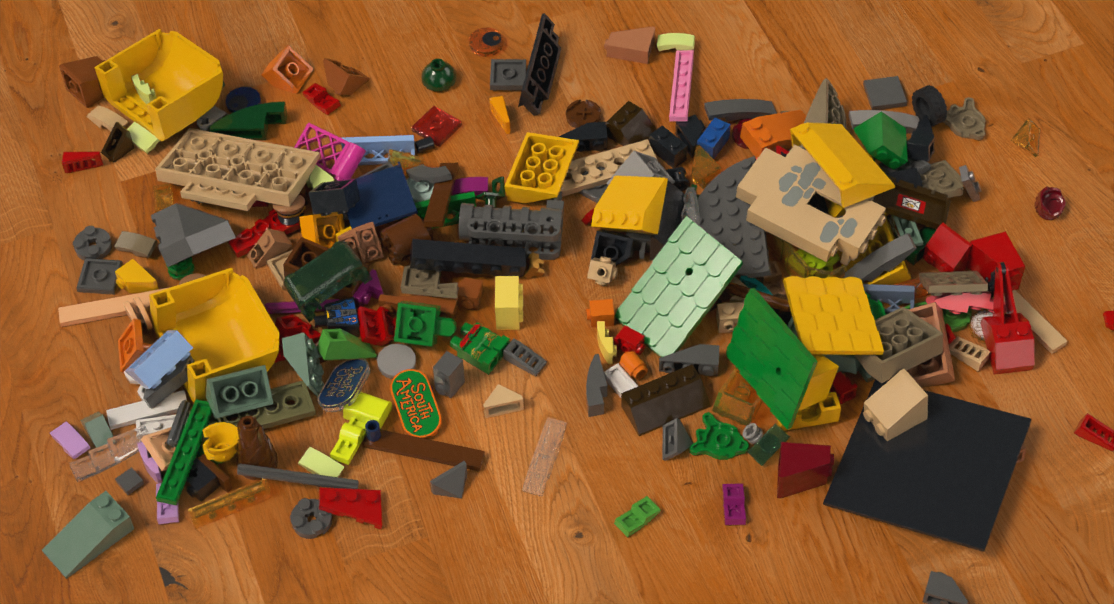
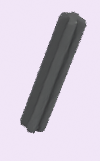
M183 400L179 405L167 439V444L172 447H176L189 414L188 411L191 408V403Z

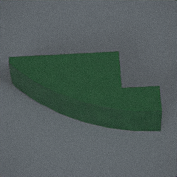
M270 102L238 110L212 124L210 131L251 140H266L268 124H286V103Z

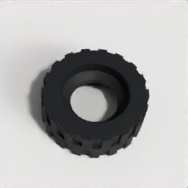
M927 85L913 92V110L916 116H918L919 121L922 120L924 115H928L931 127L945 121L947 118V106L937 88Z

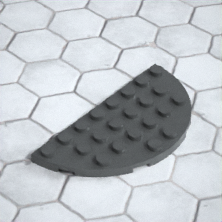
M755 156L730 166L716 176L700 194L691 214L693 222L742 260L743 265L734 277L740 275L756 278L771 275L766 231L746 221L747 212L751 205L736 198L737 186L755 163Z

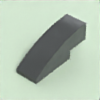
M599 354L594 355L587 375L586 405L588 417L604 414L603 397H607V382Z

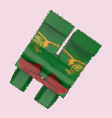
M465 322L460 330L461 334L465 337L462 339L455 335L450 341V347L457 351V357L464 359L489 375L503 358V351L510 343V338L504 335L501 337L491 332L488 328L482 327V324L478 322L475 325Z

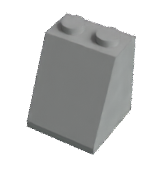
M633 151L606 184L609 185L614 176L668 178V181L672 184L675 181L655 157Z

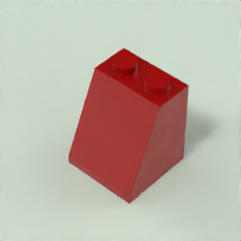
M1006 231L970 241L972 247L966 266L968 269L977 271L984 280L988 277L990 281L991 272H994L995 263L1007 262L1012 291L1019 289L1025 264Z

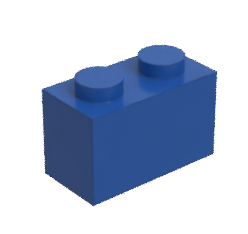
M714 118L697 140L696 155L712 162L729 140L731 124Z

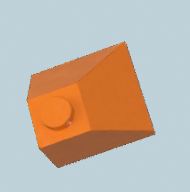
M287 45L268 64L261 76L273 87L296 94L305 83L313 68Z

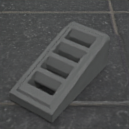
M514 338L503 351L504 360L535 377L547 364L545 359ZM534 362H537L534 368L531 367Z

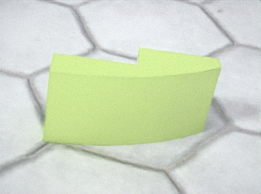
M685 33L658 35L657 48L659 51L676 48V50L694 49V35Z
M138 74L131 76L139 97L146 104L157 98L154 89L150 90L148 83L145 84L144 80L140 81Z
M133 122L127 129L130 132L132 142L147 154L160 141L136 122Z
M312 447L308 448L298 462L299 465L312 474L338 477L344 469L343 465Z

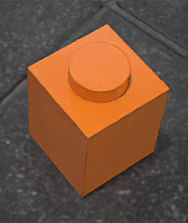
M612 299L589 301V308L586 309V318L590 320L591 327H597V321H605V326H614Z

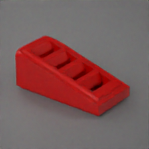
M99 151L63 152L62 166L65 173H72L103 166V161Z
M1087 413L1080 420L1074 434L1113 452L1114 430Z

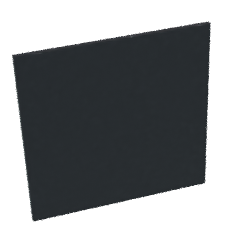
M875 379L867 399L889 380L880 383ZM924 390L928 395L927 420L887 441L883 436L878 435L875 426L865 419L863 406L823 505L985 552L1032 419Z

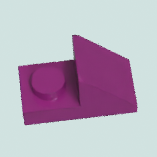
M374 269L371 270L353 295L357 309L360 306L364 307L365 304L367 305L371 297L378 300L380 294H383L376 270Z

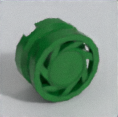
M192 257L182 260L172 267H167L170 277L181 280L185 276L193 274L194 264Z

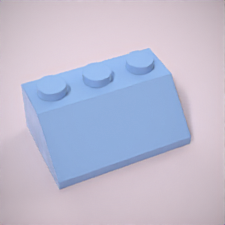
M168 330L132 363L125 372L145 389H150L151 387L154 389L162 382L161 378L165 374L169 375L176 369L175 365L180 360L184 361L190 356L191 353L189 351L193 347L177 330Z

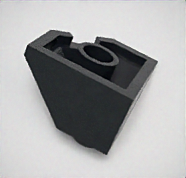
M599 229L596 231L591 259H600L601 256L612 259V262H616L617 266L630 257L634 239L619 232Z

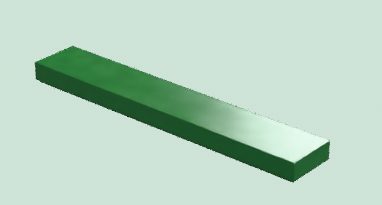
M196 399L157 493V502L177 505L203 440V429L209 425L213 415L207 401Z

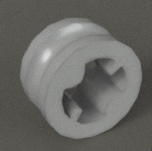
M755 423L747 425L743 431V437L751 444L758 442L763 435V430Z

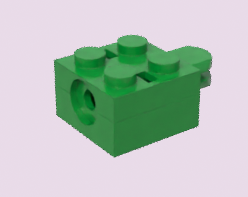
M401 301L398 303L394 341L432 347L437 344V336L449 337L456 332L457 324L452 318L440 317V305Z

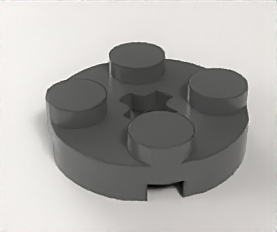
M94 226L85 227L73 241L75 252L82 260H85V258L103 259L112 249L111 238L108 232ZM96 242V245L89 246L90 243Z
M304 498L293 508L290 520L292 528L297 535L302 538L313 539L317 538V535L321 533L325 534L330 529L332 515L331 513L319 510L318 499ZM313 515L316 520L312 519L311 522H308L307 517Z

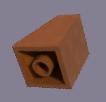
M98 56L59 65L66 90L86 108L104 98L95 67L105 60L102 61Z

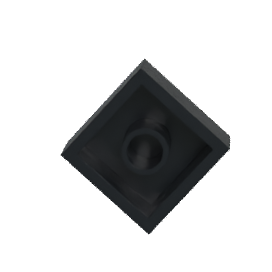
M356 179L322 182L309 192L313 214L320 213L321 216L329 215L331 212H338V214L347 213L350 208L355 207V204L360 201Z

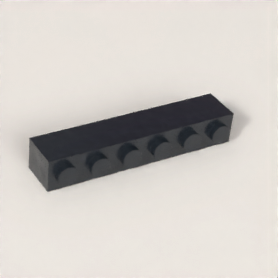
M412 239L410 268L435 270L438 272L473 273L475 275L523 277L526 268L525 248Z

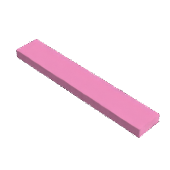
M694 50L676 51L669 121H688Z

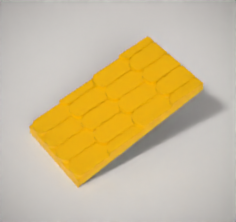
M790 276L783 279L798 339L811 354L883 355L884 349L879 331H877L874 316L871 313L867 294H865L861 279L857 277L819 278L815 276L807 278Z

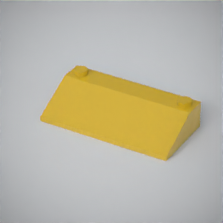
M807 122L790 129L792 147L794 145H802L840 190L843 208L895 188L894 183L842 124Z

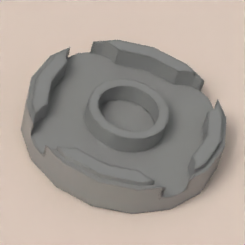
M391 344L384 347L377 357L378 369L382 375L392 379L403 370L415 369V353L411 348L403 344Z

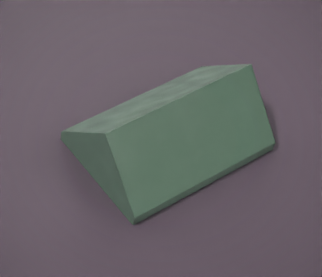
M262 365L207 379L206 399L214 417L220 418L273 404L266 366Z

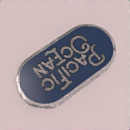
M361 358L349 359L340 363L332 370L317 398L320 407L324 411L337 412L344 409L343 406L347 404L350 406L355 402L371 371L368 362Z

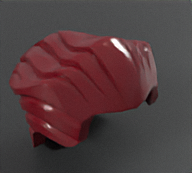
M1048 186L1037 194L1035 201L1036 213L1045 220L1058 218L1066 205L1061 189Z

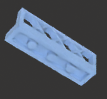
M414 135L342 137V139L366 150L359 165H381L387 162L398 164L399 161L400 164L415 163ZM411 152V157L401 156L403 153ZM386 153H391L393 155L390 158L383 157V155ZM367 154L375 155L372 159L365 158Z

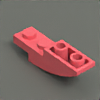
M983 291L979 295L970 294V292H963L962 295L943 293L941 296L932 295L927 297L925 301L927 304L936 302L941 310L942 308L948 309L949 312L954 314L967 313L969 306L974 310L986 308L989 312L993 313L994 299L991 298L989 291ZM1004 301V312H1007L1006 302Z

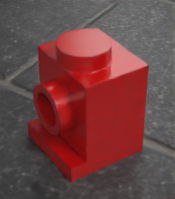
M625 325L614 338V345H617V351L619 349L624 353L634 351L637 355H641L645 349V336Z
M840 371L836 373L830 392H836L841 405L856 397L857 385H852L850 379L845 377Z

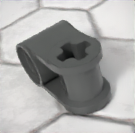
M213 106L208 112L197 119V125L200 130L211 132L210 126L229 114Z

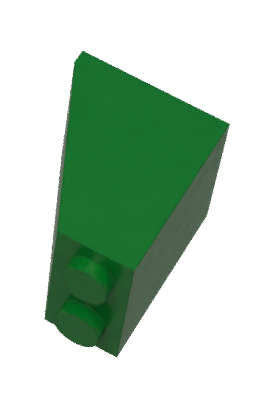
M882 111L854 128V132L867 152L892 170L908 162L906 128Z

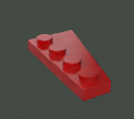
M273 209L266 218L257 220L255 226L251 229H245L228 243L234 254L239 258L250 252L267 228L285 232L287 235L301 228L300 221L294 225H284L279 221L277 212Z

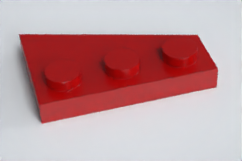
M319 487V510L341 517L348 516L356 519V522L362 524L366 522L374 525V528L381 530V490Z

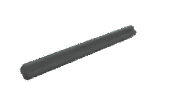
M238 464L237 474L329 488L358 489L359 481L353 479Z

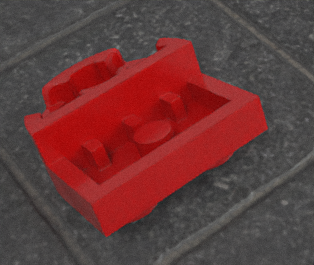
M362 306L357 309L362 342L384 346L394 339L396 318L393 319L388 314V309L382 306L377 310Z

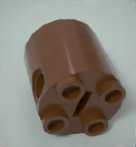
M413 214L381 230L380 235L382 238H379L381 246L384 249L387 248L389 252V260L392 264L410 258L412 239L433 240L432 227H424V220L417 214Z

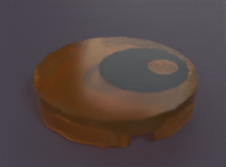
M489 27L480 28L470 35L469 46L471 51L478 56L487 57L489 54L495 55L503 47V36L496 29Z

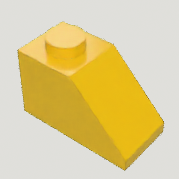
M134 259L115 271L117 285L121 289H126L130 294L159 290L156 279Z

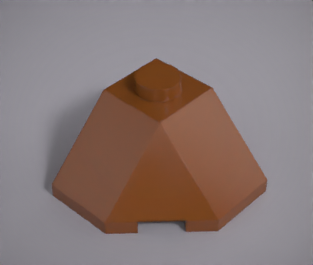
M328 58L323 60L328 86L333 88V92L340 96H343V94H353L369 80V77L357 69L341 65L342 63L337 60Z

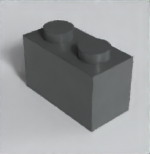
M446 351L433 366L435 390L443 396L446 395L452 398L465 383L464 365L462 359Z

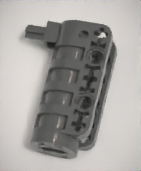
M559 192L558 197L547 200L546 208H541V210H531L530 207L512 209V206L505 205L503 208H494L493 205L485 204L484 207H475V204L462 203L459 215V240L469 241V244L525 247L526 258L531 254L528 249L536 247L538 250L535 253L539 254V259L555 260L560 256L564 216L563 193Z

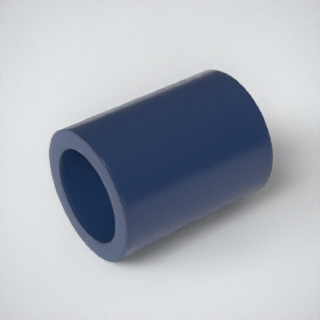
M376 420L368 421L365 425L367 439L372 442L378 441L381 437L379 423Z

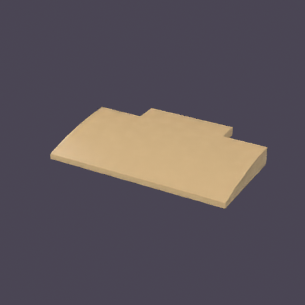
M189 128L156 167L155 171L158 181L185 186L180 192L181 198L248 211L256 200L290 207L311 175L320 157V152Z

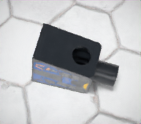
M354 297L325 304L324 315L314 316L315 328L342 329L359 337V321Z

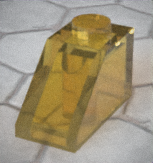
M697 145L691 177L696 184H699L704 189L721 173V167L700 145Z

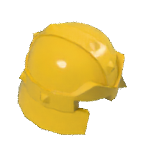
M218 422L208 425L203 429L204 437H209L203 444V451L208 460L226 462L235 456L238 450L237 440L239 439L238 430L235 425Z

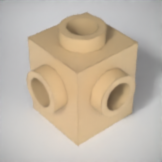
M603 256L600 259H591L587 278L596 280L595 283L600 285L612 282L613 279H616L618 268H615L616 262H612L611 258Z

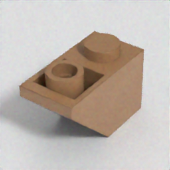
M267 228L247 256L254 268H260L267 265V260L287 252L292 244L285 232Z

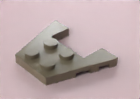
M410 266L404 267L401 282V291L404 294L458 298L459 288L458 283L440 284L441 272L417 270L410 268Z

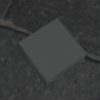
M132 467L115 478L116 483L127 495L144 485L143 479Z

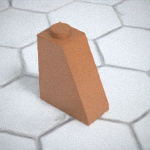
M655 27L611 32L609 39H606L604 49L607 50V57L648 64L655 41Z

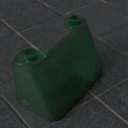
M338 241L321 255L294 273L287 275L283 286L307 321L311 322L314 316H316L315 310L322 308L320 303L351 282L354 286L357 285L356 281H362L366 284L372 280V277L346 241Z

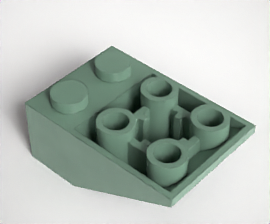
M305 333L282 338L284 357L307 387L319 398L325 385L321 376L324 374L319 359L322 356L317 346Z

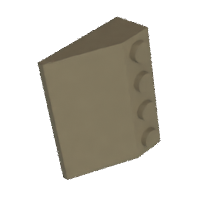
M901 307L875 320L884 349L883 355H855V357L869 375L883 383L894 377L900 370L905 369L907 371L943 353V333L905 307Z

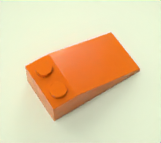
M802 110L756 117L742 123L740 138L756 158L760 156L765 148L774 152L777 145L786 150L792 149L790 129L804 124L806 115Z

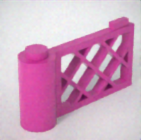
M309 122L294 147L300 149L306 145L307 150L320 152L322 159L318 160L316 165L334 175L336 181L351 179L366 152L362 147ZM311 129H314L316 137L309 139L308 134ZM329 137L330 143L322 146L321 139ZM318 141L319 148L311 150L310 143ZM341 143L345 144L343 150L336 153L335 146ZM332 147L333 154L325 157L324 150ZM334 159L335 164L332 169L327 168L326 161Z

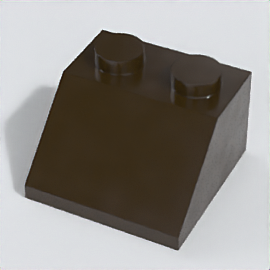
M630 101L625 103L606 122L607 137L622 146L647 140L649 135L656 130L644 110Z

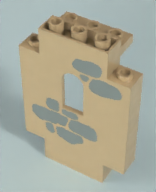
M794 145L787 156L784 157L765 148L737 186L736 198L751 205L747 212L746 221L825 262L831 256L834 257L838 250L843 252L840 263L846 266L851 260L857 259L860 253L864 254L868 247L867 242L869 239H874L877 227H882L886 220V216H884L886 208L873 202V196L845 207L846 214L843 217L834 218L808 205L814 194L817 193L842 206L839 188L808 151Z

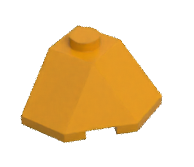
M332 212L325 216L314 214L299 217L302 236L332 250L336 245L335 234L345 229L343 214H338V212Z

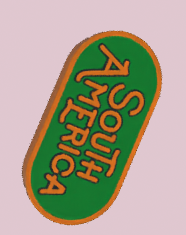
M406 369L396 374L391 381L390 391L406 435L431 439L441 428L442 418L427 376L415 369Z

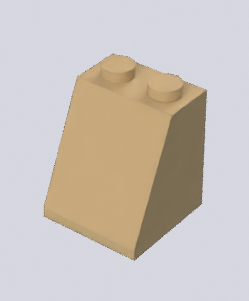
M902 369L864 402L863 415L868 422L875 426L878 435L883 436L889 441L927 420L928 395L905 369Z

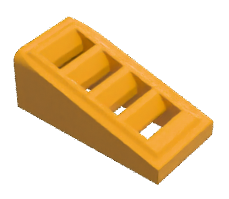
M504 97L490 98V109L505 133L510 134V120Z

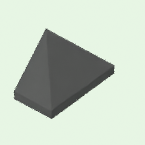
M678 418L663 425L662 459L666 461L682 453L693 444L681 420Z
M461 462L431 480V492L434 495L462 499L467 478L466 462Z

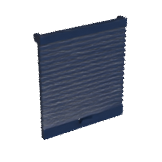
M400 161L397 166L356 178L360 201L347 212L352 229L373 222L374 226L377 227L418 213Z

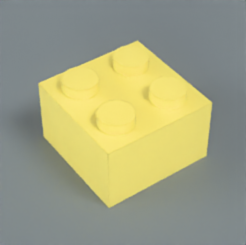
M495 276L496 330H520V322H523V284H519V276Z

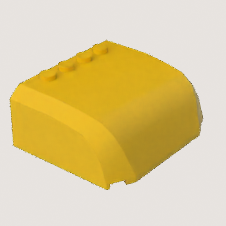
M161 29L156 30L95 67L102 93L107 101L131 120L152 133L160 141L171 137L208 112L219 99L223 85V72L218 59L178 32L170 31L165 33ZM138 74L140 81L144 80L145 84L148 83L150 90L154 89L157 98L146 104L139 97L131 76Z
M232 268L149 294L151 321L158 338L168 330H177L193 347L189 352L195 362L187 365L188 381L183 384L193 402L196 399L207 400L206 384L209 378L262 365L266 366V371L268 372L274 364L279 352V331L248 278L243 275L239 276L233 272Z

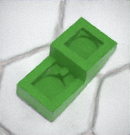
M646 496L634 503L631 510L617 517L614 524L628 538L657 516L661 509Z

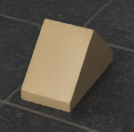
M499 384L483 404L485 418L524 410L522 395Z

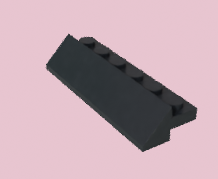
M545 13L542 14L518 105V107L524 105L533 116L540 114L543 101L549 99L561 52V47L558 44L559 37L553 31L555 24Z

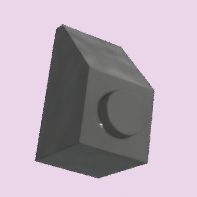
M930 572L923 603H968L952 577L942 572Z

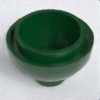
M434 59L424 67L421 80L423 85L429 90L444 91L455 84L456 72L449 63L442 59Z

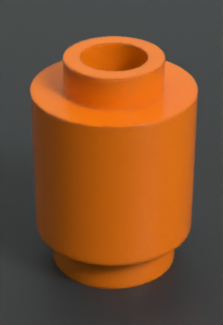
M634 351L625 352L621 356L620 365L631 378L640 380L647 374L646 364Z

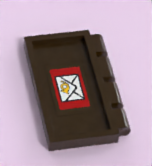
M888 175L887 177L894 183L895 188L875 195L873 198V202L886 208L885 213L934 229H938L942 223L946 224L951 202L950 199H947L948 195L937 191L931 194V189L919 185L913 188L914 184L899 180L897 183L895 182L896 178Z

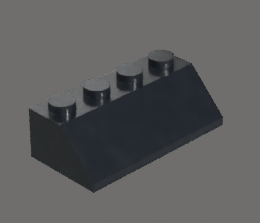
M670 181L667 182L658 235L651 234V261L654 260L668 242L669 237L684 220L683 213L686 211L688 202H685V194Z

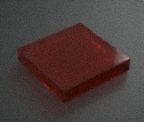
M433 106L411 128L412 132L423 138L431 136L434 144L440 147L462 126V121Z

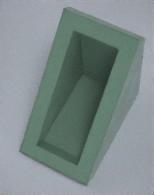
M99 411L80 420L97 451L116 442L103 414Z

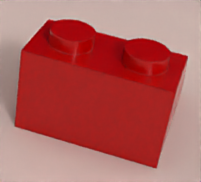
M942 223L926 244L923 259L940 272L963 271L967 266L972 244Z

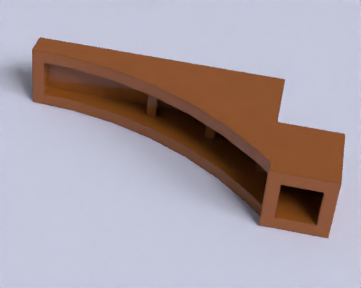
M464 277L463 281L458 283V298L380 294L378 303L379 307L382 306L389 310L388 314L396 315L398 303L401 301L440 305V317L455 320L459 307L478 310L483 295V280Z

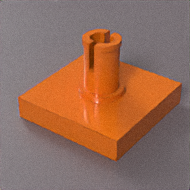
M133 319L118 340L120 372L123 373L141 354L153 345L143 342L141 320Z

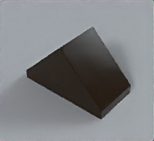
M119 122L115 123L101 151L111 162L117 161L134 149L130 132Z

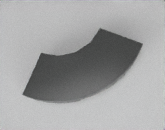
M422 164L406 170L407 176L417 182L425 180L430 183H439L452 179L451 173L446 166L431 168Z

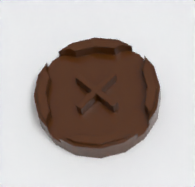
M576 100L567 107L566 119L569 125L574 128H578L586 123L600 122L601 109L597 103L591 100Z

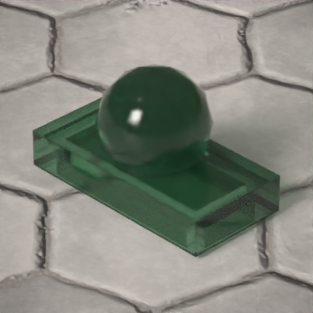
M775 423L751 447L748 453L763 466L780 448L781 442H786L790 436Z

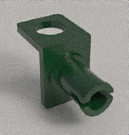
M501 176L492 180V193L483 192L475 196V198L497 208L496 201L506 197L504 177ZM498 183H500V190H499V192H497V189H496Z

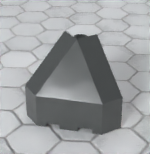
M180 203L171 205L151 215V219L156 225L154 227L156 238L160 242L158 245L167 267H172L193 255L236 238L229 224L231 220Z

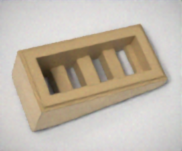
M958 336L949 345L950 354L976 371H979L990 358L991 351ZM957 344L961 345L958 349L954 348Z

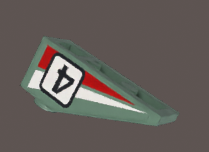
M891 214L887 216L896 239L908 233L915 246L923 245L915 222Z

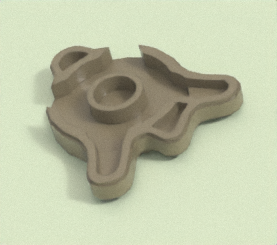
M966 98L963 107H959L956 104L951 105L949 111H947V118L943 123L948 125L951 131L959 137L982 140L985 137L986 120L982 113L975 108L974 99Z

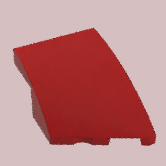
M294 314L277 317L275 326L279 331V352L274 363L286 360L283 353L282 338L305 333L316 344L319 342L321 333L312 329L311 324L302 321L301 318Z

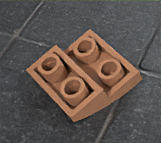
M373 222L358 226L338 236L342 253L363 263L384 257Z

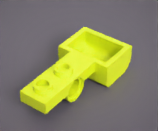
M354 390L343 406V418L350 421L343 424L339 440L331 451L330 458L349 465L366 436V423L370 420H376L381 429L392 410V402Z

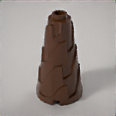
M253 416L241 418L237 424L239 437L237 440V466L238 464L276 469L278 465L277 453L270 439L265 434L263 427ZM244 476V477H246V478H248V479H251V480H262V479H264V478H258V477Z

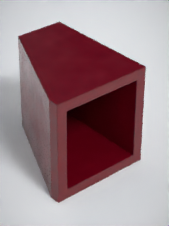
M781 442L778 460L777 498H784L826 485L828 477L832 476V466H834V454H831V445Z

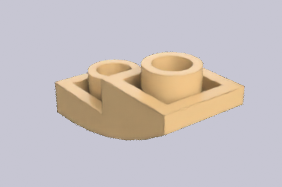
M99 105L87 115V118L99 128L104 126L109 131H112L116 122H119L124 127L128 124V121L117 113Z

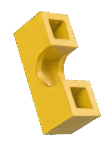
M836 392L828 393L825 400L798 411L792 428L788 430L838 422L841 406ZM777 419L780 431H786L787 429Z

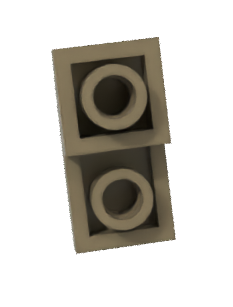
M122 231L114 247L118 251L132 252L135 256L150 257L158 242L144 235Z

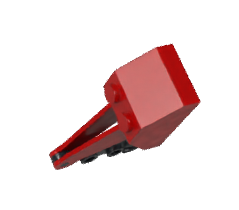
M1007 262L995 263L994 272H991L990 281L988 277L985 278L991 298L994 297L993 316L982 317L980 322L987 350L991 351L990 362L993 374L1032 370L1035 361L1034 336L1031 325L1027 318L1016 311ZM1003 287H1004L1005 302H1006V309H1007V314H1006V315H1004Z

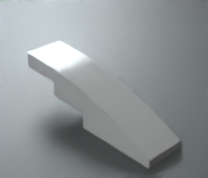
M882 110L849 111L852 129ZM882 111L904 126L906 134L916 130L919 122L918 116L893 111Z

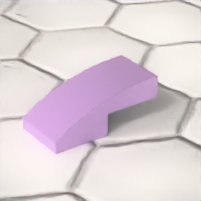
M68 422L63 423L50 432L52 438L73 459H76L90 449L89 444Z
M143 442L137 443L147 472L158 484L162 483L159 466L153 457L150 458L149 451Z
M161 483L156 484V496L161 486ZM157 502L158 524L179 522V502L177 505Z

